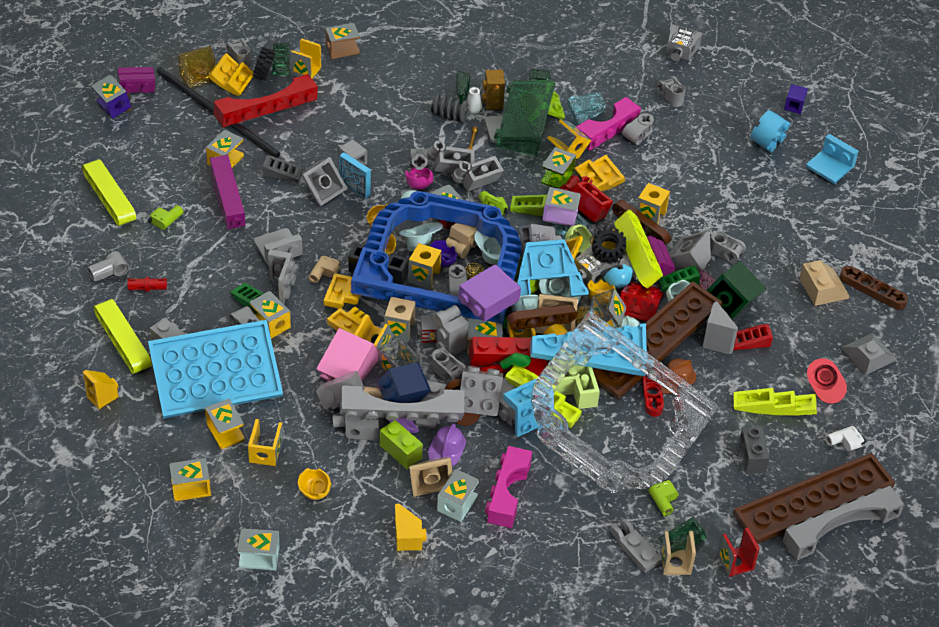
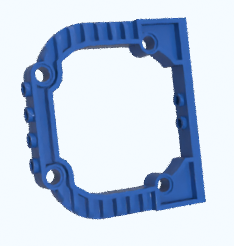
M416 191L410 197L399 199L398 203L388 204L385 209L377 214L351 280V293L390 301L391 297L415 301V307L438 312L441 310L445 311L456 305L460 310V316L481 320L466 305L460 302L458 296L393 283V276L388 272L389 256L385 253L390 235L395 227L405 220L421 222L429 218L474 226L481 234L497 239L501 247L497 266L513 281L521 256V240L516 229L511 227L510 222L501 216L502 212L498 207ZM507 308L487 321L503 325Z

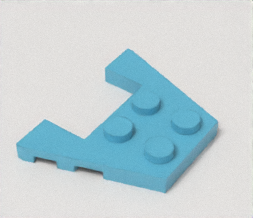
M565 239L526 243L517 284L521 287L520 296L531 295V280L566 277L569 278L571 297L589 295Z

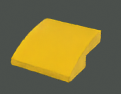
M225 53L210 72L208 78L226 91L240 96L252 79L253 71L245 63L238 64Z
M607 155L594 162L589 159L575 167V171L581 178L587 176L590 178L589 181L592 179V184L600 191H605L625 182V177Z

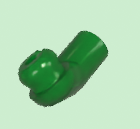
M513 353L501 360L500 365L503 369H507L512 365L524 368L531 363V358L521 353Z

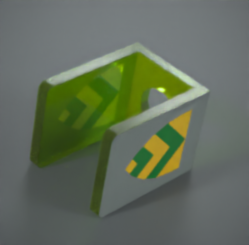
M555 147L542 165V168L548 171L541 179V184L560 189L574 173L576 154Z

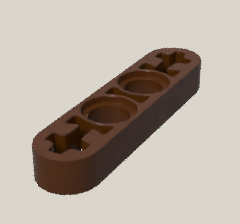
M619 200L613 204L612 210L618 218L627 210H631L638 217L647 236L663 241L665 246L671 242V236L664 228L625 200Z
M844 266L842 268L840 280L843 283L893 309L902 310L906 307L908 296L904 292L853 266ZM862 281H866V282H868L870 285L866 286V285H863L861 282H862ZM877 290H884L886 294H880Z
M573 305L516 311L508 315L506 321L511 330H521L571 323L578 317V314Z

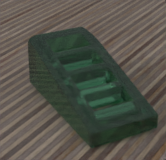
M273 43V51H276L272 62V75H290V43Z
M457 71L456 74L457 98L460 99V104L466 100L470 88L471 74L469 72Z
M694 517L668 532L669 540H672L674 543L670 545L671 553L686 548L689 531H694L695 544L707 538L704 528ZM662 535V536H660V537L658 538L659 541L661 542V544H662L663 536H664V535Z

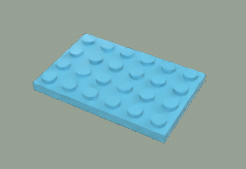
M267 320L148 341L163 419L205 411V407L229 398L233 405H239L283 396Z

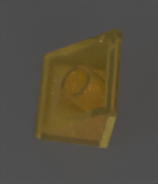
M211 45L178 55L179 74L188 87L191 88L212 82L208 75L217 63Z

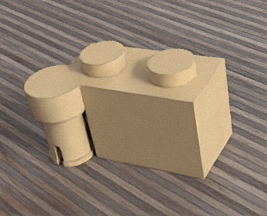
M460 223L454 224L450 229V238L446 239L447 246L450 248L454 246L458 254L457 256L465 258L470 249L477 245L474 240L477 228Z

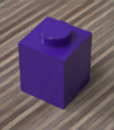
M791 84L784 110L801 114L808 88Z

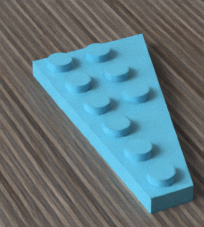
M646 323L635 327L626 325L617 329L608 327L583 330L582 333H574L573 331L567 332L564 335L546 334L532 336L530 340V357L645 376L647 373Z

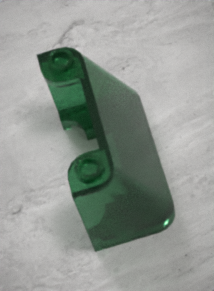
M513 80L512 83H508L506 93L509 96L500 129L496 128L494 139H497L496 146L534 156L538 155L556 82L550 80Z

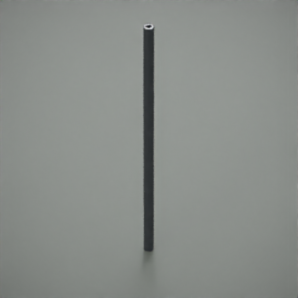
M162 67L157 69L158 74L214 113V104ZM240 123L231 125L276 158L280 156L281 153Z

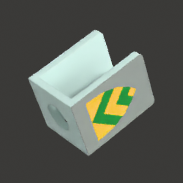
M457 469L454 470L438 494L437 511L462 522L478 497V494L473 491L478 485L479 479Z
M241 529L238 544V553L240 554L239 567L276 570L280 548L279 531Z

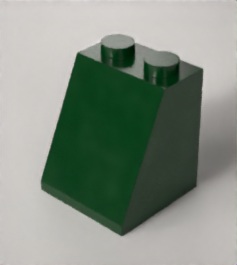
M740 261L725 271L706 291L722 301L723 310L732 320L767 288Z

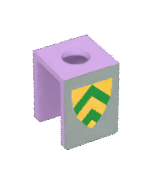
M549 187L542 221L570 227L574 226L581 194Z

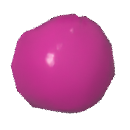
M412 167L409 173L405 171L407 184L415 190L425 189L433 182V173L428 168L417 170Z

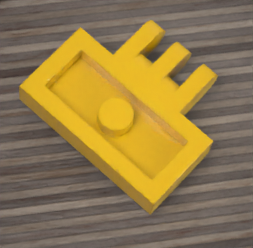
M334 273L324 298V306L342 309L344 303L358 304L361 295L351 293L352 277Z
M353 307L349 312L339 308L327 318V324L337 331L340 328L355 334L365 312L359 311L357 307Z

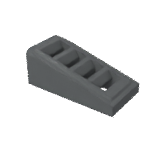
M267 155L263 164V177L299 182L303 167Z

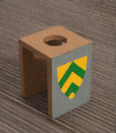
M354 23L325 28L326 47L331 59L360 54L355 41L360 38V35Z

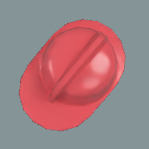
M826 358L816 359L809 365L807 377L817 396L826 403L834 404L841 401L847 392V385L838 367Z

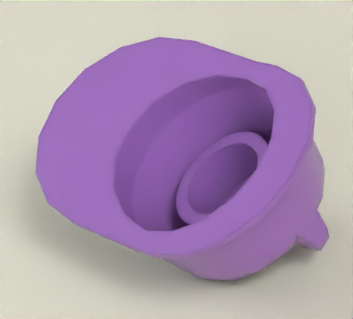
M454 423L451 426H444L437 431L429 448V460L450 457L452 466L457 464L465 448L466 440Z

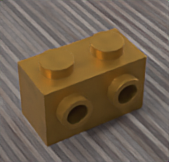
M503 69L486 70L485 80L482 81L484 93H482V103H485L486 110H503L505 94Z

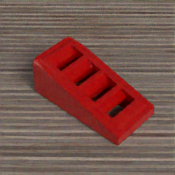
M769 324L737 331L733 350L771 347L773 335Z

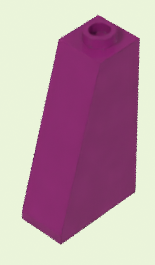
M223 155L210 158L212 186L227 229L246 226L245 212L229 156Z

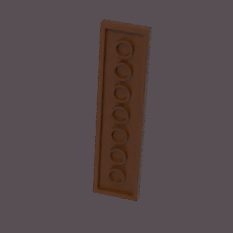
M692 281L646 322L647 373L709 318L714 302L717 301L722 307V301ZM598 368L593 369L597 384L617 399L621 398L643 378V376Z
M870 453L735 508L733 515L743 529L749 528L757 544L785 533L786 529L791 525L803 523L810 517H817L827 510L838 508L843 503L855 501L862 495L867 496L879 488L883 489L888 486L893 488L895 481L876 457Z

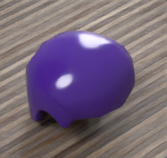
M436 240L430 244V247L441 250L442 268L450 267L456 262L458 254L454 246L448 247L445 240Z

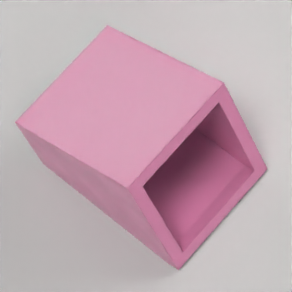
M339 328L316 369L320 373V378L327 382L356 370L361 381H363L378 362V350L373 343Z

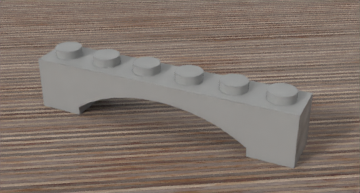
M342 386L340 391V416H345L348 419L357 417L377 419L382 417L387 420L406 418L408 421L426 419L430 422L438 420L458 422L462 420L464 415V390H443L442 395L418 403L385 401L362 390V386Z
M891 486L883 489L879 488L867 496L862 495L855 501L843 503L836 509L827 510L817 517L806 519L803 523L789 526L785 531L783 543L797 561L813 554L818 540L830 530L858 520H881L882 523L888 522L901 515L904 503Z

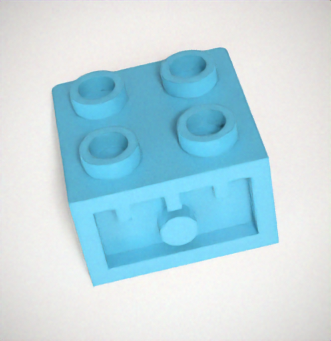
M829 134L825 137L822 151L806 164V167L835 184L855 167L859 151Z
M537 379L503 394V400L515 410V435L517 437L550 421L551 391Z

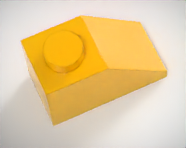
M83 371L86 396L98 409L118 398L117 388L119 386L114 378H110L103 372Z
M395 504L397 551L422 550L423 541H427L426 529H422V520L402 505Z

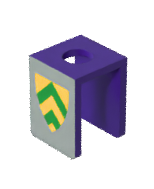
M111 75L92 85V89L100 96L97 99V103L112 119L131 108L127 92Z

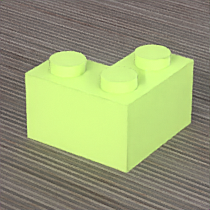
M575 364L551 366L550 385L553 390L562 395L574 394L578 409L598 407L600 391L592 367Z

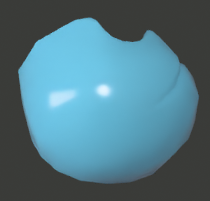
M622 264L623 269L621 270L614 267L606 273L603 280L610 286L614 285L616 290L622 289L630 284L632 280L633 269L631 266Z

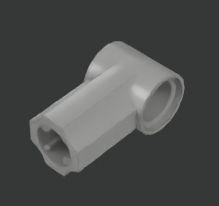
M411 149L410 165H414L417 170H423L428 165L429 158L427 157V152L429 149Z
M114 251L107 255L106 260L88 266L87 269L90 278L95 282L113 274L115 276H123L128 272L129 265L120 252Z

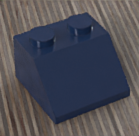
M417 362L390 368L377 381L383 399L389 402L418 403L431 391L423 370Z

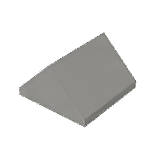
M717 301L713 303L702 348L732 354L738 327Z

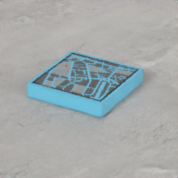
M343 152L339 155L340 176L347 187L367 199L371 196V169Z

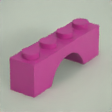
M625 97L614 104L612 119L603 122L588 119L576 126L591 139L586 149L590 151L616 134L623 132L625 126L640 115L641 107Z
M508 446L506 454L502 453L500 460L502 468L497 469L495 476L497 484L492 485L490 497H492V501H488L486 504L485 514H488L487 523L512 528L517 513L518 499L513 497L507 488L516 481L527 479L531 466L532 451Z

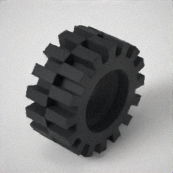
M262 47L252 74L253 77L266 81L276 51Z
M604 227L603 232L599 229L594 234L592 240L594 257L597 256V260L602 258L603 263L609 260V264H612V260L615 263L618 262V258L621 260L623 255H625L627 243L626 237H623L624 233H619L617 228L613 231V227H610L609 230ZM606 241L616 244V248L606 249L602 246V243Z

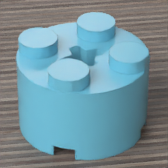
M768 110L760 118L758 127H754L750 139L772 153L777 143H782L786 138L787 134L785 132L789 129L791 123L775 112Z

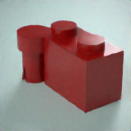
M583 176L581 182L577 183L573 192L581 194L578 210L593 222L605 219L613 200L594 186L592 179L589 181V177Z

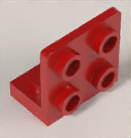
M631 282L624 287L620 296L626 305L625 315L648 321L657 313L658 305L664 292H661L656 287L646 288L642 287L640 283Z

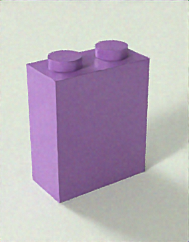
M495 264L461 284L458 298L475 316L485 322L518 302L521 287Z

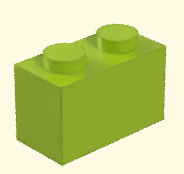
M396 420L380 430V446L403 467L409 469V466L416 464L422 459L423 444Z

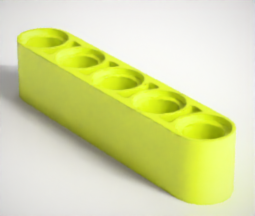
M98 159L82 165L85 178L115 223L121 226L136 220V214L132 205L103 162Z
M627 210L614 224L619 229V233L623 232V237H626V252L638 280L644 287L649 288L663 276V273L638 217L631 210Z
M110 299L93 306L98 321L131 373L135 374L152 367L149 354L115 301Z

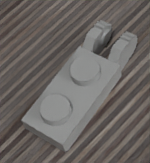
M624 519L620 522L621 527L627 534L626 536L623 535L622 530L617 525L611 526L610 531L619 542L620 547L644 573L661 564L662 558L637 530H634L633 525L628 520Z

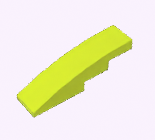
M513 366L506 374L505 379L516 388L534 379L542 383L551 391L550 416L569 428L580 418L582 410L565 402L566 396L551 389L549 381L518 366Z
M773 388L734 392V410L768 415L817 414L816 394L795 396L794 391L774 393Z

